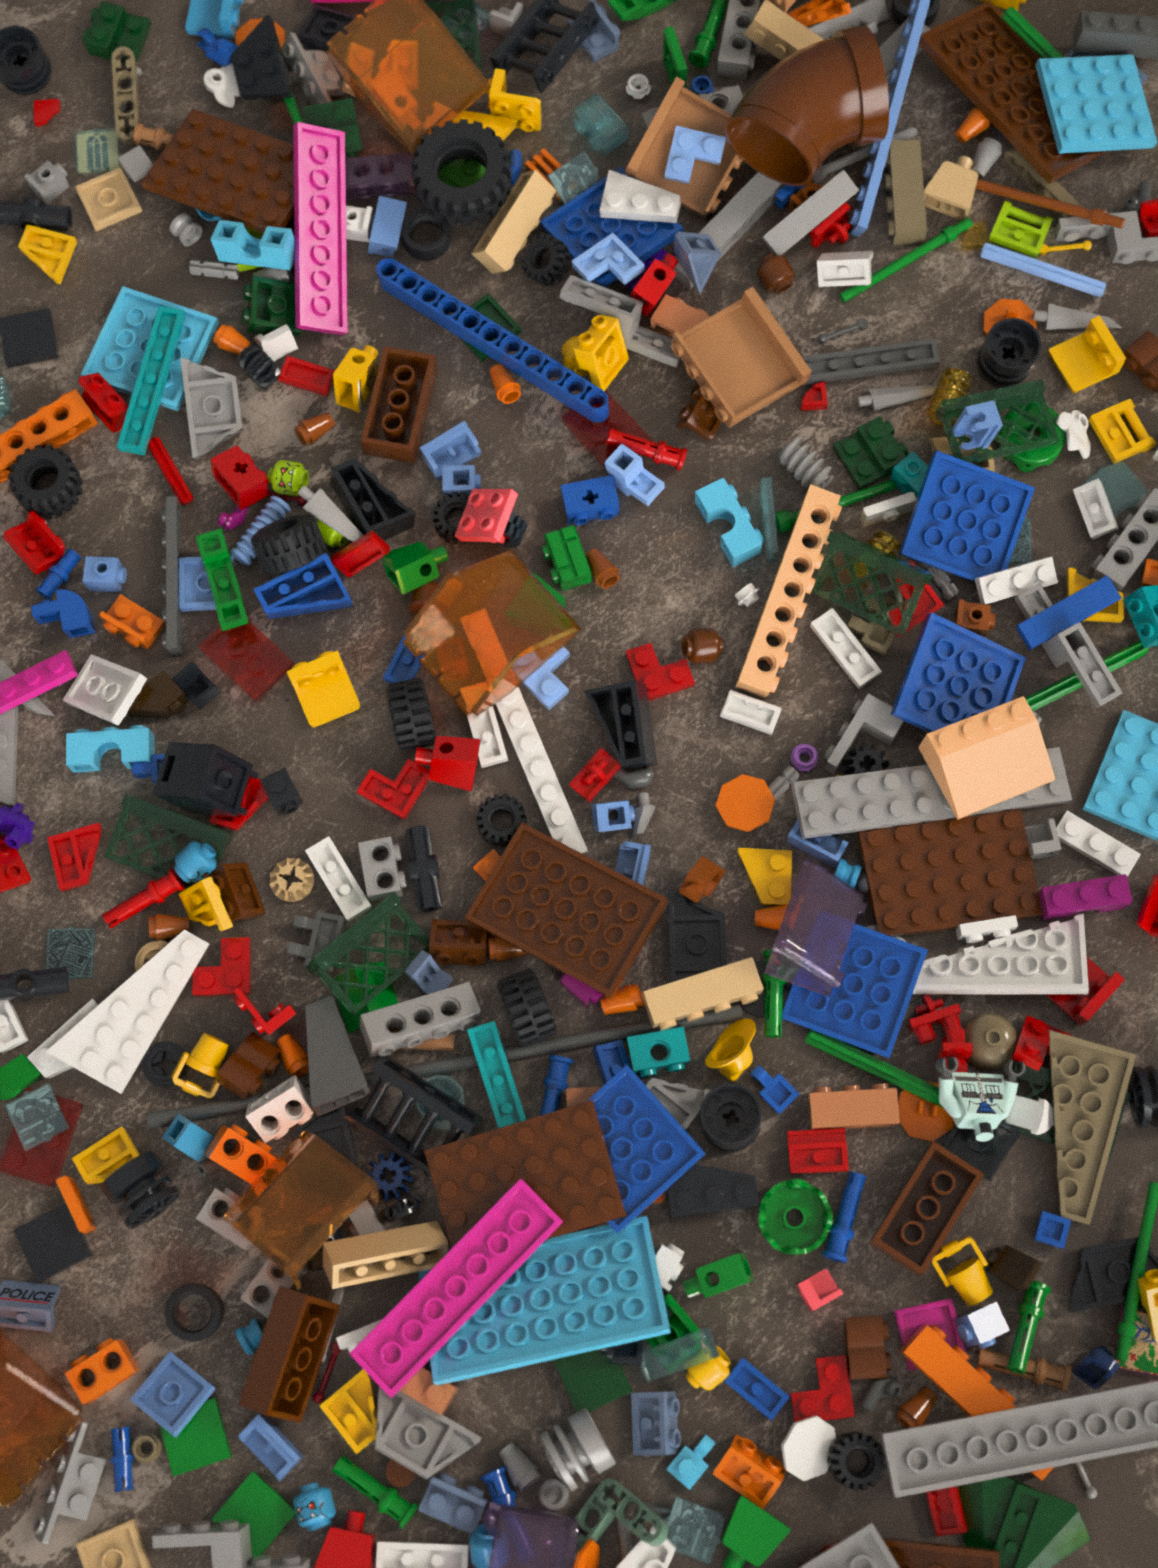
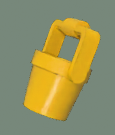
M204 1032L191 1053L184 1052L171 1076L172 1081L176 1085L181 1086L182 1091L196 1097L199 1095L206 1098L214 1097L220 1085L217 1082V1074L221 1069L229 1044ZM185 1063L206 1075L216 1078L210 1091L202 1089V1086L189 1080L184 1081L178 1078Z
M966 1236L959 1241L955 1239L942 1246V1250L936 1253L932 1263L945 1286L953 1285L967 1306L978 1304L991 1296L993 1289L983 1269V1266L985 1267L988 1263L975 1240L971 1236ZM971 1243L978 1257L958 1264L945 1276L937 1261L962 1250V1247Z

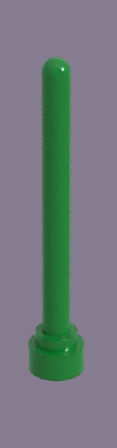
M890 480L841 496L838 505L845 507L893 491L896 488V483ZM781 510L773 513L774 523L779 533L791 530L799 510L795 512Z

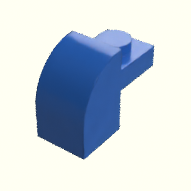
M56 590L57 600L47 599L31 606L32 616L39 625L61 620L62 629L69 639L96 633L92 612L83 599L73 591Z

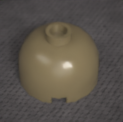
M985 1013L976 1015L963 1027L965 1043H972L973 1052L967 1061L968 1064L978 1070L995 1071L1000 1070L1007 1061L1012 1060L1011 1057L1018 1037L1016 1029L1009 1020L998 1014Z

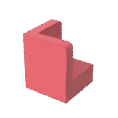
M823 1269L796 1285L810 1312L843 1294L841 1288L838 1289L827 1269Z

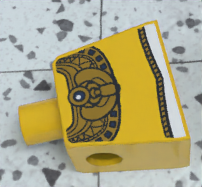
M366 345L363 350L351 348L333 373L336 404L360 413L377 377L376 358L378 351L374 347Z

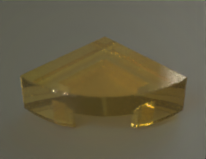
M985 220L975 223L967 231L962 243L963 251L981 249L985 243H989Z

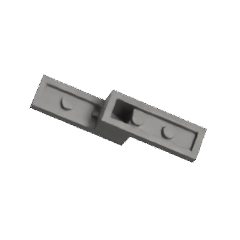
M1137 211L1108 213L1126 219L1122 229L1105 224L1102 226L1091 224V220L1080 217L1059 218L1054 231L1056 241L1065 240L1072 242L1081 238L1099 239L1107 236L1112 263L1130 264L1134 261L1147 260L1153 262L1158 260V237L1142 238Z
M570 275L561 289L560 299L605 316L618 318L626 349L677 367L681 358H677L671 349L672 338L639 326L643 306L642 301Z
M1040 583L1014 597L1026 620L1053 606ZM1080 622L1042 643L1055 668L1067 661L1069 662L1096 708L1123 694Z
M868 693L864 701L859 699L851 712L855 716L849 724L845 721L837 735L841 739L837 746L831 744L824 756V759L827 760L825 770L835 774L861 730L890 746L905 721L890 715L893 707Z
M237 1519L224 1520L220 1522V1525H210L209 1521H198L192 1523L191 1526L182 1527L180 1522L164 1524L161 1530L152 1535L153 1548L211 1546L213 1568H311V1558H300L299 1554L284 1555L281 1559H271L269 1555L252 1558L249 1523L239 1524Z

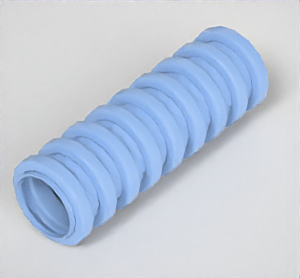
M277 496L270 497V503L267 502L265 504L266 509H262L260 511L261 515L256 516V522L250 524L251 529H247L245 531L246 535H242L240 538L241 542L235 544L236 549L232 548V555L240 563L250 566L252 563L251 559L257 557L251 542L252 536L266 525L286 518L285 513L291 511L289 505Z

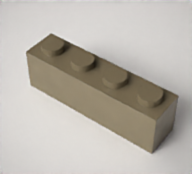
M892 140L884 166L887 167L888 173L884 175V189L889 190V196L886 197V212H890L891 219H888L887 234L892 235V245H921L925 240L927 225L920 140Z

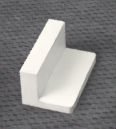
M873 251L822 253L817 260L818 287L870 285L872 282L871 260L873 258Z

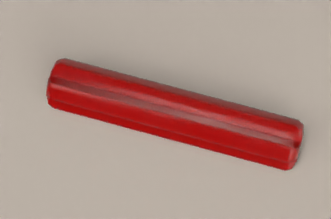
M153 437L149 439L148 448L179 502L183 506L191 503L194 498L160 438Z

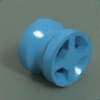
M840 858L831 884L834 886H845L848 891L853 892L862 866L858 864L849 865L846 860Z
M257 1317L250 1320L249 1325L246 1327L235 1329L237 1339L248 1356L255 1353V1349L259 1347L264 1327Z

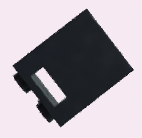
M169 742L152 794L190 813L233 817L238 815L246 816L248 810L241 807V803L249 778L256 780L258 773L252 770L253 764L216 744Z

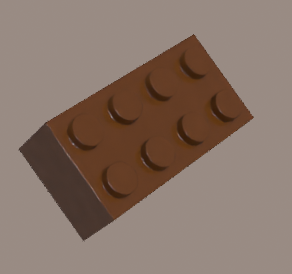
M384 346L360 441L364 455L416 464L438 372L436 355Z
M931 1142L868 1244L916 1276L924 1275L984 1176V1173L936 1142Z
M279 1286L238 1405L267 1416L301 1423L341 1305Z

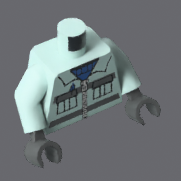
M955 1057L948 1058V1068L945 1066V1058H939L935 1063V1067L938 1072L942 1073V1077H939V1102L941 1106L953 1117L957 1127L974 1129L976 1140L988 1141L994 1136L992 1130L996 1129L1000 1122L1008 1117L1014 1104L1018 1088L1016 1078L1025 1073L1026 1066L1024 1062L1018 1063L1017 1072L1014 1073L1012 1070L1013 1060L1007 1061L1004 1064V1072L1008 1077L1004 1079L1002 1074L955 1072L958 1068V1060Z

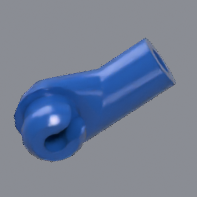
M517 149L509 152L512 174L511 186L516 183L522 168V154Z

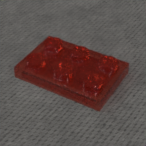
M606 390L604 392L608 396L610 411L605 421L600 423L592 422L573 409L562 417V422L604 467V462L618 448L605 444L610 428L653 442L650 436ZM595 404V405H593L592 407L598 408V407H601L602 405H601V404Z
M249 620L248 624L222 631L221 626H219L198 648L255 702L262 698L295 665L285 653Z
M27 1087L23 1098L38 1090ZM53 1095L68 1128L49 1137V1134L53 1132L51 1131L44 1135L48 1139L44 1140L41 1138L43 1141L36 1139L25 1145L24 1141L34 1137L36 1131H44V1122L20 1134V1130L42 1120L37 1115L36 1108L32 1107L25 1110L26 1121H31L25 1125L18 1124V1122L14 1123L0 1162V1172L55 1188L56 1180L59 1177L84 1104ZM39 1102L38 1105L46 1107L47 1103ZM48 1108L45 1114L46 1117H48L50 1113V1110ZM57 1115L51 1118V1123L53 1124V1126L54 1120L57 1118Z

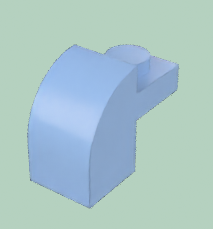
M622 443L604 462L608 476L613 475L617 488L628 497L630 495L634 496L646 506H649L665 488L663 481L644 469L642 457Z

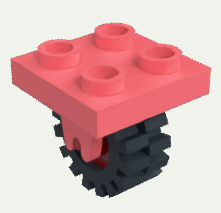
M472 489L455 537L460 541L498 543L500 546L504 547L506 545L508 548L520 546L527 524L525 520H521V516H515V513L512 512L518 493L513 489Z

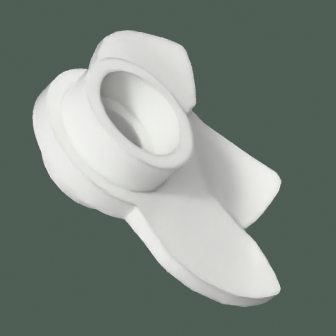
M231 63L220 69H210L205 73L204 84L207 90L214 94L218 103L233 108L235 97H240L233 64Z
M1078 410L1070 413H1060L1056 423L1067 433L1068 450H1079L1083 459H1087L1091 452L1090 441L1087 436V417Z

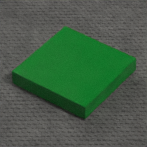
M673 26L664 28L663 62L670 83L672 85L675 78L678 77L685 81L683 87L686 88L687 66Z
M217 1398L207 1400L176 1438L160 1426L173 1477L232 1457Z
M252 1471L212 1520L217 1525L229 1519H237L239 1524L249 1523L252 1558L261 1556L296 1513L294 1507L258 1473Z

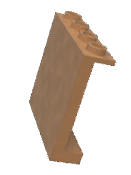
M676 77L627 165L625 174L636 180L680 195L682 207L705 219L709 212L714 214L721 201L717 198L721 190L726 192L733 179L729 176L733 167L738 170L743 160L735 153L726 139L720 165L695 160L689 185L664 179L676 126L726 137L724 126L731 116L730 113L684 88L685 81Z
M753 287L744 291L742 299L681 334L675 331L671 340V349L674 355L682 359L686 365L685 369L689 377L698 382L701 394L707 401H711L715 407L716 416L721 422H725L728 428L808 381L812 372Z

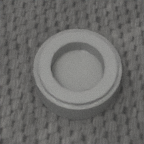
M550 1478L541 1485L539 1499L545 1508L558 1510L568 1501L569 1489L561 1479Z

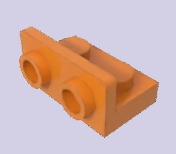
M121 594L107 613L101 611L98 615L103 621L102 626L114 635L119 632L125 636L124 640L133 647L138 648L142 646L147 650L166 626V623L161 618Z
M736 1435L712 1474L764 1509L782 1483L787 1470H785L782 1463L776 1457L766 1455L751 1440Z

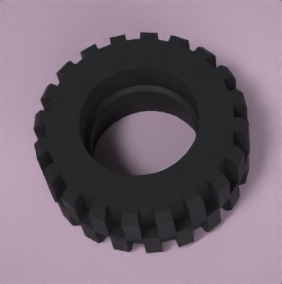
M459 119V123H453L450 120L445 122V126L440 127L437 125L433 127L430 135L426 133L420 139L421 145H416L413 152L414 158L411 160L412 177L419 202L423 204L424 209L429 214L434 213L435 219L441 222L447 219L449 225L457 226L458 222H463L464 226H470L472 221L477 220L478 223L486 221L485 216L488 214L491 217L498 212V205L502 207L507 201L506 195L511 191L512 180L510 158L504 141L500 136H496L495 131L490 127L484 129L483 124L477 121L470 124L468 119ZM457 159L475 160L486 168L481 179L467 187H452L443 183L438 178L441 170L448 163Z

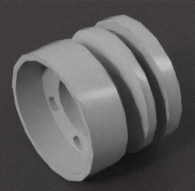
M585 1407L568 1417L572 1430L570 1433L566 1434L558 1424L553 1426L559 1438L557 1441L553 1440L547 1430L540 1434L545 1454L559 1479L565 1482L571 1491L579 1487L573 1476L574 1473L578 1472L584 1483L589 1481L585 1468L588 1464H591L599 1474L616 1464L611 1451Z

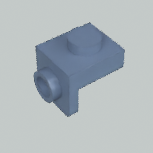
M423 950L404 971L414 986L426 995L447 989L453 982L452 976L441 970L432 956Z

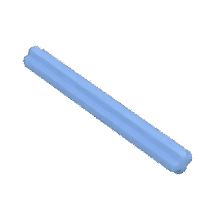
M985 243L980 256L982 258L1097 297H1101L1106 288V283L990 243Z

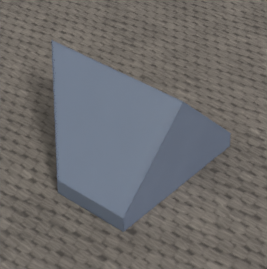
M677 232L675 235L674 255L698 293L701 294L722 254L709 234Z

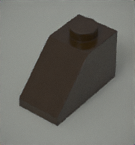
M162 670L142 687L141 692L133 701L127 714L130 717L168 719L172 715L182 712L189 700L167 673Z
M1003 1245L1000 1249L995 1247L987 1259V1263L990 1265L986 1271L1015 1291H1021L1029 1288L1043 1263L1008 1245Z

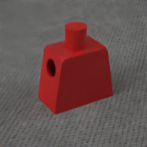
M666 253L661 261L654 259L630 295L631 298L643 302L641 314L647 318L676 276V272L673 270L679 261L669 253Z
M437 736L434 749L417 747L414 763L431 766L429 774L431 781L472 791L481 739Z
M348 1509L345 1526L333 1525L330 1527L314 1568H374L375 1534L362 1531L365 1512Z

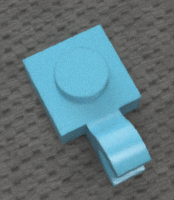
M705 1434L693 1450L685 1445L666 1470L690 1490L709 1465L703 1458L715 1445V1441Z

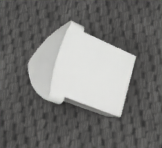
M287 324L264 336L260 333L254 337L260 349L265 351L274 362L298 349Z
M1016 1095L1014 1104L1005 1122L1030 1129L1032 1134H1043L1054 1125L1053 1107L1044 1099L1036 1101Z

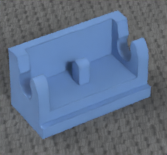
M379 196L369 240V254L374 253L392 257L394 251H397L407 202Z
M995 401L965 407L951 430L953 437H961L963 435L970 437L971 442L961 444V449L988 448L1003 426Z
M465 421L420 447L421 457L437 481L443 478V466L465 465L482 454L476 437Z
M798 818L786 840V843L833 868H836L849 844L848 841L841 840L833 835L802 839Z
M623 841V844L620 845L615 871L644 885L651 845Z
M258 1414L238 1436L276 1476L279 1482L305 1457L264 1414Z

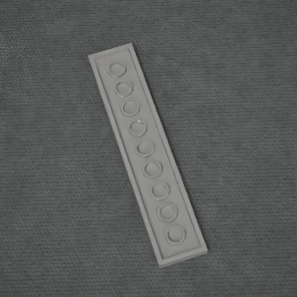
M1060 747L1046 749L1055 776L1054 781L968 816L1069 803L1072 797ZM928 765L793 782L791 785L802 839L956 818Z
M1158 1380L880 1433L893 1497L908 1496L1158 1447Z

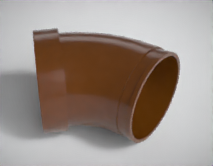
M862 25L838 30L833 38L819 41L796 51L764 73L747 91L725 123L724 133L735 153L754 170L776 182L790 186H803L812 180L815 171L819 169L828 155L837 148L848 143L857 147L883 141L889 126L888 86L880 49L870 28Z

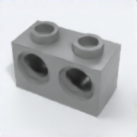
M391 836L359 842L362 870L369 901L376 902L403 896L402 888L407 887L404 870L399 871L397 861L402 860L399 844H394ZM385 850L388 852L385 860L376 861L374 859L378 851ZM391 877L393 882L389 887H379V882L382 878Z
M227 1187L224 1191L215 1188L196 1219L242 1249L250 1251L268 1223V1220L262 1217L265 1211L252 1203H249L247 1207L238 1202L240 1195ZM225 1201L228 1204V1212L225 1216L219 1218L215 1212L216 1206L220 1202ZM250 1217L253 1226L249 1232L242 1233L239 1224L243 1218Z
M277 1248L273 1252L269 1250L259 1264L262 1268L255 1277L251 1275L241 1289L244 1293L240 1298L266 1318H269L273 1300L277 1295L279 1286L295 1290L308 1269ZM284 1261L288 1266V1272L283 1278H277L274 1268L277 1263ZM262 1286L268 1287L270 1291V1297L265 1303H260L256 1296L258 1289Z

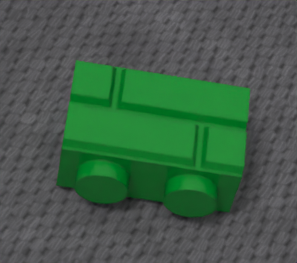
M572 525L560 531L556 530L544 535L545 544L541 545L545 560H551L553 568L549 569L553 583H559L561 591L590 583L592 581V573L575 526Z

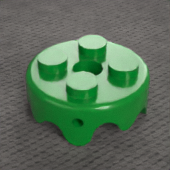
M1033 402L1019 404L1009 410L1002 419L1003 426L996 434V441H999L1003 458L1015 463L1022 472H1031L1038 466L1051 465L1061 453L1066 440V431L1062 430L1056 423L1059 414L1044 404ZM1034 429L1039 433V437L1031 439L1026 435L1025 431Z
M790 1179L774 1185L764 1195L757 1215L758 1226L766 1242L775 1250L789 1255H803L818 1248L826 1239L833 1223V1213L824 1193L801 1179ZM796 1209L802 1214L803 1219L799 1226H791L786 1221V1214L789 1210Z

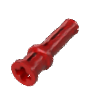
M613 428L609 429L605 440L606 445L619 447L622 443L636 454L652 458L655 464L661 462L675 467L677 471L682 469L687 454V448L682 447L678 449L666 445V442L662 440L657 443Z
M174 868L169 869L168 874L156 881H149L146 889L111 910L104 912L102 916L105 923L108 924L110 922L108 927L113 929L153 903L165 902L166 897L178 890L183 891L186 889L183 879L179 877Z

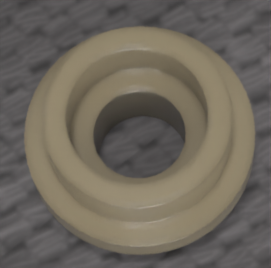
M144 1432L133 1440L131 1451L138 1462L144 1464L151 1463L160 1456L162 1443L156 1434ZM145 1442H150L152 1445V1450L148 1454L143 1451V1444Z

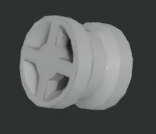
M187 213L178 215L172 221L169 230L174 236L180 238V242L184 246H191L201 237L203 229L198 223H193L192 217Z

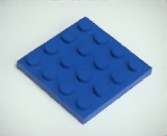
M622 166L614 171L628 176L625 174L626 170ZM608 176L540 221L541 228L546 234L561 240L568 247L569 250L567 252L570 253L571 260H574L605 237L614 233L644 262L673 242L677 232H684L683 227L678 222L668 223L601 218L600 207ZM608 269L592 281L594 284L606 288L618 278Z
M933 451L898 555L976 583L975 578L1007 569L1035 487L940 451Z
M931 612L925 618L890 715L930 733L1010 702L1026 657Z
M819 911L784 1006L782 1019L880 1056L890 1058L928 950Z
M628 1065L623 1067L587 1100H594L627 1216L607 1221L617 1234L706 1155L702 1148Z

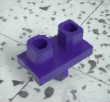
M16 803L13 808L5 805L3 808H0V832L7 834L5 843L16 850L24 842L30 844L34 838L32 833L35 822L29 820L30 816L22 813L24 805Z

